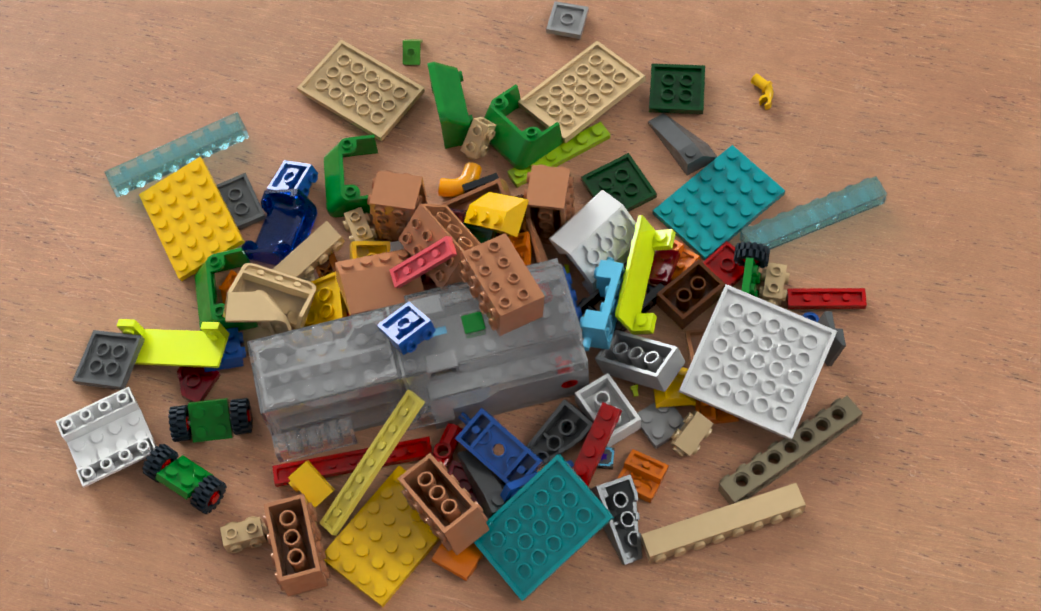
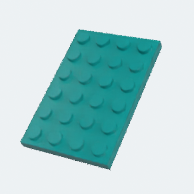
M731 145L653 210V215L667 228L673 229L676 233L675 235L705 261L723 243L729 242L785 194V190L736 147Z
M557 454L488 519L486 524L490 530L478 538L474 544L520 600L524 601L608 524L614 516L560 454Z

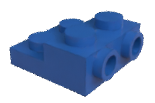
M284 160L267 190L273 194L284 195L287 200L302 202L303 198L309 195V188L312 183L318 180V172L312 164Z
M407 302L377 325L378 329L403 355L408 352H414L418 344L424 340H430L436 331L432 321L411 302Z
M238 327L226 329L230 334L219 368L204 367L205 372L244 366L243 358L247 357L245 346L241 347L240 345L244 343L243 333L238 332Z

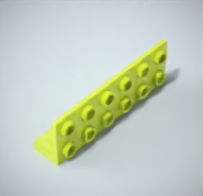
M643 215L638 216L637 223L635 224L631 249L627 257V266L623 274V283L619 291V300L615 308V317L633 335L654 333L657 316L654 313L641 314L655 251L672 249L676 234L673 229L655 230Z
M119 319L116 325L124 334L141 335L145 339L135 363L137 365L219 368L230 334L220 322H202L200 328L202 331L144 329L136 320Z

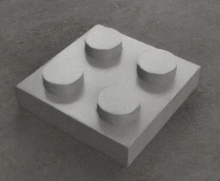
M555 1L546 33L581 39L589 7Z
M654 402L637 413L641 418V430L655 449L670 441L675 430L681 429L684 425L682 416L674 406L656 408Z

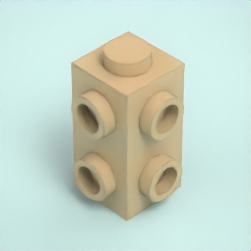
M484 117L473 118L460 151L472 160L484 157L489 150V142L495 136L494 130L497 125Z
M361 207L344 213L345 221H343L346 232L350 231L351 236H349L350 242L374 241L377 238L374 228H370L368 225L371 223L368 213H363Z
M768 262L767 269H763L761 280L765 281L764 286H760L759 297L762 300L781 307L782 301H786L787 290L784 289V284H788L790 273L786 272L787 265Z
M698 411L689 412L683 419L684 425L681 429H676L671 436L673 440L670 444L674 446L673 451L682 457L683 455L691 456V454H696L701 446L699 444L703 438L706 439L712 432L711 427L714 423Z
M255 516L248 517L245 521L238 523L229 522L225 526L220 527L223 546L227 552L238 553L247 547H259L262 543L267 542L266 535L269 534L265 523H263L260 517Z

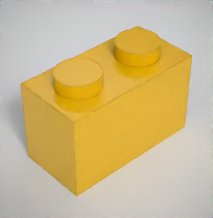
M308 460L288 477L290 479V486L296 492L300 490L305 495L308 503L312 502L315 508L335 490Z

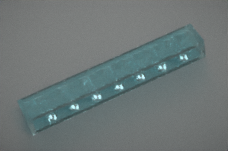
M238 112L111 168L104 173L116 197L126 195L132 190L141 188L154 180H159L165 175L176 172L200 156L203 159L236 143L243 142L249 138V135Z
M877 176L866 178L858 184L846 186L841 191L831 192L826 197L816 198L806 205H799L791 211L781 212L771 219H764L759 224L749 225L741 230L740 241L745 243L747 241L751 243L757 242V244L761 243L763 246H768L771 250L885 203L887 192Z

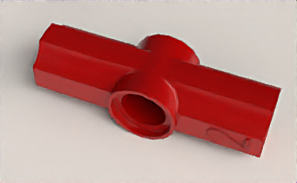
M453 423L447 424L440 441L433 449V457L438 462L441 461L446 468L453 460V453L459 443L455 438L463 430ZM441 451L448 452L445 456L439 455Z

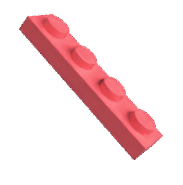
M445 236L390 269L394 287L401 288L456 256L457 252L452 237Z

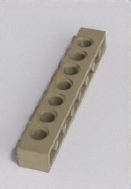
M845 396L843 399H836L830 408L820 410L811 421L809 419L804 421L800 428L795 431L792 440L784 438L779 443L775 441L768 447L766 452L756 454L750 463L740 465L734 474L724 476L720 480L718 491L729 505L749 499L860 422L863 413L848 396ZM838 415L841 417V420H836L832 416ZM817 426H823L826 430L820 431L817 429ZM801 437H807L810 441L804 442L801 440ZM785 448H792L794 452L788 453L785 451ZM769 459H776L779 463L772 464L769 462ZM760 470L763 474L755 475L752 471ZM744 481L746 486H739L736 482Z

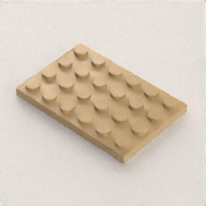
M340 40L297 87L298 92L366 133L374 135L381 142L425 92L424 87L343 40Z
M596 41L520 99L518 105L546 128L558 122L562 139L567 143L645 82L646 77L603 44Z

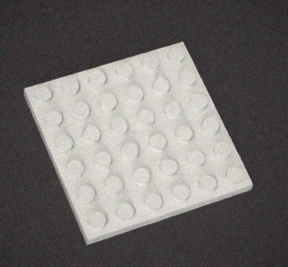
M726 284L679 392L792 440L837 331Z

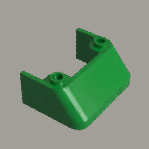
M438 62L427 63L445 149L462 146L473 121L472 115H468L461 82L464 81L462 71H458L456 67Z
M515 84L491 101L484 118L497 125L494 130L495 136L489 144L514 168L523 170L563 143L558 122L543 132L537 127H529L521 131L506 117L519 108L518 101L521 98L518 86Z
M374 135L344 138L325 155L326 208L331 217H345L344 213L360 207L363 213L370 214V205L367 204L368 195L361 196L360 190L356 185H344L343 157L378 153Z
M242 248L210 255L196 273L195 286L200 328L202 322H220L225 329L238 327V332L258 327L257 322H226L223 317L225 304H218L215 273L242 267L244 264L250 263Z

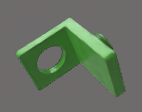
M423 39L403 40V64H421V43Z

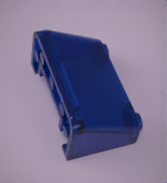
M299 189L264 191L261 206L267 213L266 219L256 242L245 241L241 247L249 260L276 266L309 237L317 217V208Z

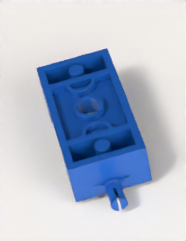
M481 408L472 419L464 412L461 413L462 416L459 415L458 419L466 426L455 439L505 483L536 473L545 462L485 409ZM497 444L504 446V453L500 456L495 455L493 451Z

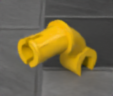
M756 73L750 82L762 90L764 95L759 98V106L767 102L764 107L765 110H768L772 106L773 83Z

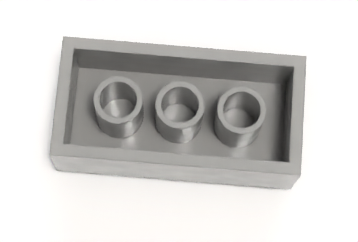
M619 330L614 331L609 350L601 349L595 357L603 374L609 373L610 376L663 392L667 390L685 364V360L677 346Z

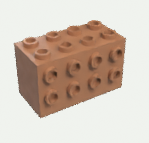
M532 165L531 172L527 173L528 188L524 190V199L529 200L526 208V219L531 218L542 244L553 245L549 238L575 214L574 177L571 176L570 169L565 167Z
M388 170L378 171L376 178L372 180L373 190L372 194L368 195L367 204L370 205V215L373 216L375 233L378 234L379 241L396 242L399 241V237L419 204H428L423 177L414 176L409 173H393Z
M419 204L398 240L403 245V248L413 256L445 236L452 237L457 255L425 274L436 283V287L440 290H468V283H464L460 276L462 271L460 265L462 252L481 243L447 205Z
M506 233L462 252V261H460L462 268L460 272L461 279L464 283H468L472 297L474 299L477 298L482 314L487 315L491 329L493 331L496 330L499 336L543 317L545 296Z
M429 453L397 479L404 489L401 492L407 499L410 507L419 513L418 515L421 520L430 526V530L437 538L439 537L442 540L441 542L448 551L453 550L458 555L490 530L486 524L488 519L484 515L481 506L476 501L473 502L470 499L471 495L468 491L459 486V482L454 475H449L445 465L441 461L438 462Z
M300 494L263 504L265 515H263L264 523L269 530L267 538L269 545L273 549L271 558L273 565H276L277 569L275 578L277 584L280 585L281 591H285L289 597L328 586L327 579L330 578L328 566L325 564L326 554L320 542L322 536L320 529L317 527L316 522L318 518L312 502L308 503L305 495Z

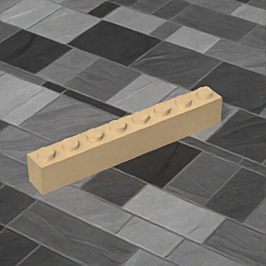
M797 483L641 534V542L649 563H661L667 557L673 555L679 557L688 550H700L706 544L712 542L718 544L730 536L739 537L745 531L751 529L756 531L763 528L766 524L780 523L786 517H798L804 512L806 504Z

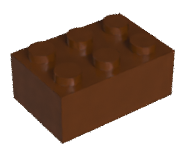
M698 259L656 294V305L683 330L719 300L726 284Z

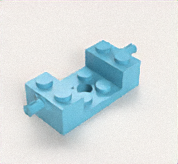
M608 257L606 260H600L599 267H596L594 271V278L597 279L596 288L599 289L600 297H606L605 301L601 302L600 311L586 309L584 317L582 316L579 326L582 328V338L584 339L581 347L584 351H589L590 347L607 350L610 348L617 323L615 308L618 304L619 291L621 290L623 274L625 273L624 264L614 262V259Z

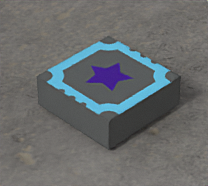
M606 447L597 468L613 469L615 448Z

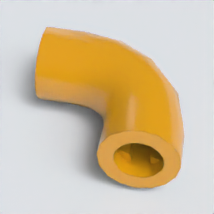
M468 162L464 164L460 177L456 179L441 178L438 189L439 196L458 197L463 195L462 185L480 179L481 166Z

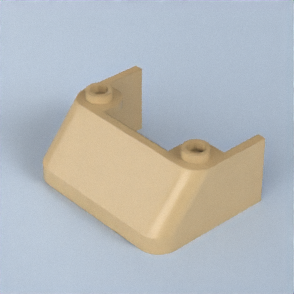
M254 263L244 264L228 292L265 291L281 311L287 314L290 326L296 328L293 340L297 341L306 323L315 296L316 286L312 282ZM227 292L226 301H225V306H224V311H223V317H224V318H226L228 292Z
M265 291L228 292L226 322H261V325H258L256 328L243 330L244 343H242V347L245 346L246 354H256V348L280 342H286L294 347L298 346L297 341L293 340L294 333L288 318Z

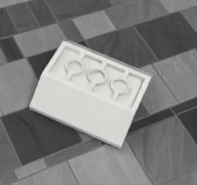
M601 190L555 232L549 240L559 254L568 255L585 278L582 284L591 295L597 290V279L594 278V271L596 267H599L600 260H606L608 257L614 259V262L623 264L627 262L636 222L623 204L604 190Z
M129 387L56 421L59 431L67 442L77 466L76 472L83 488L145 459L147 456H150L151 450L154 451L156 447L155 440L144 415Z

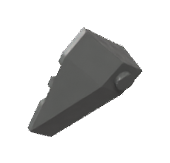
M664 113L648 121V124L687 176L707 166L717 158V155L706 142Z
M564 399L526 447L530 448L545 461L542 464L543 466L550 462L557 454H562L582 441L590 431L593 422L571 402Z
M469 450L458 452L457 456L476 500L483 509L484 515L489 519L507 502H504L500 496L506 483Z
M631 474L591 488L590 490L614 516L603 529L622 564L626 565L642 559L641 534L638 530V520H640L639 513H637L638 493Z

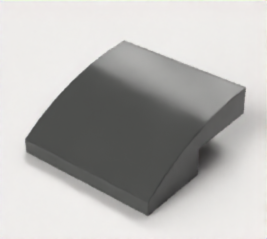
M824 311L817 323L837 331L824 361L827 366H832L846 347L843 329L835 328L832 312Z

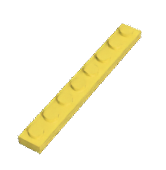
M407 389L319 522L331 535L337 536L424 405L425 401L413 391Z

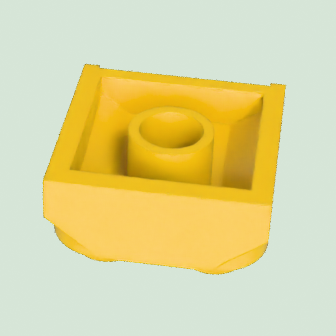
M682 367L665 392L653 389L656 408L696 405L694 398L679 392L688 371L687 368Z

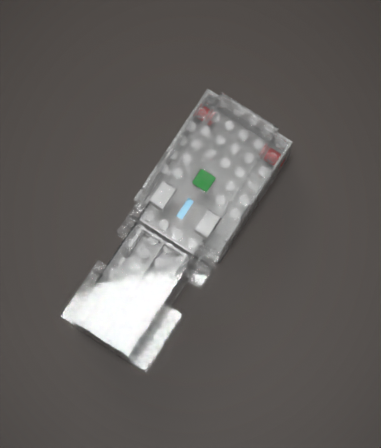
M555 258L526 266L545 296L543 317L501 336L498 335L496 330L493 331L488 322L489 318L486 314H482L477 298L474 299L470 293L468 283L462 281L404 296V303L247 341L260 413L271 433L278 461L281 463L357 444L355 432L384 425L407 389L417 394L425 403L406 431L436 424L437 430L446 428L448 423L462 424L463 422L458 419L459 415L462 416V412L472 419L483 408L493 416L575 395V392L589 385L588 359L583 346L582 330L562 264H559L558 259ZM407 302H411L432 321L436 331L430 340H424L418 344L414 352H408L403 355L378 329L377 325Z

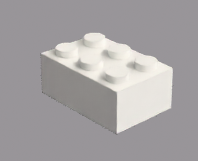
M609 373L575 392V403L592 422H594L602 402L622 410L606 447H611L641 429V418Z

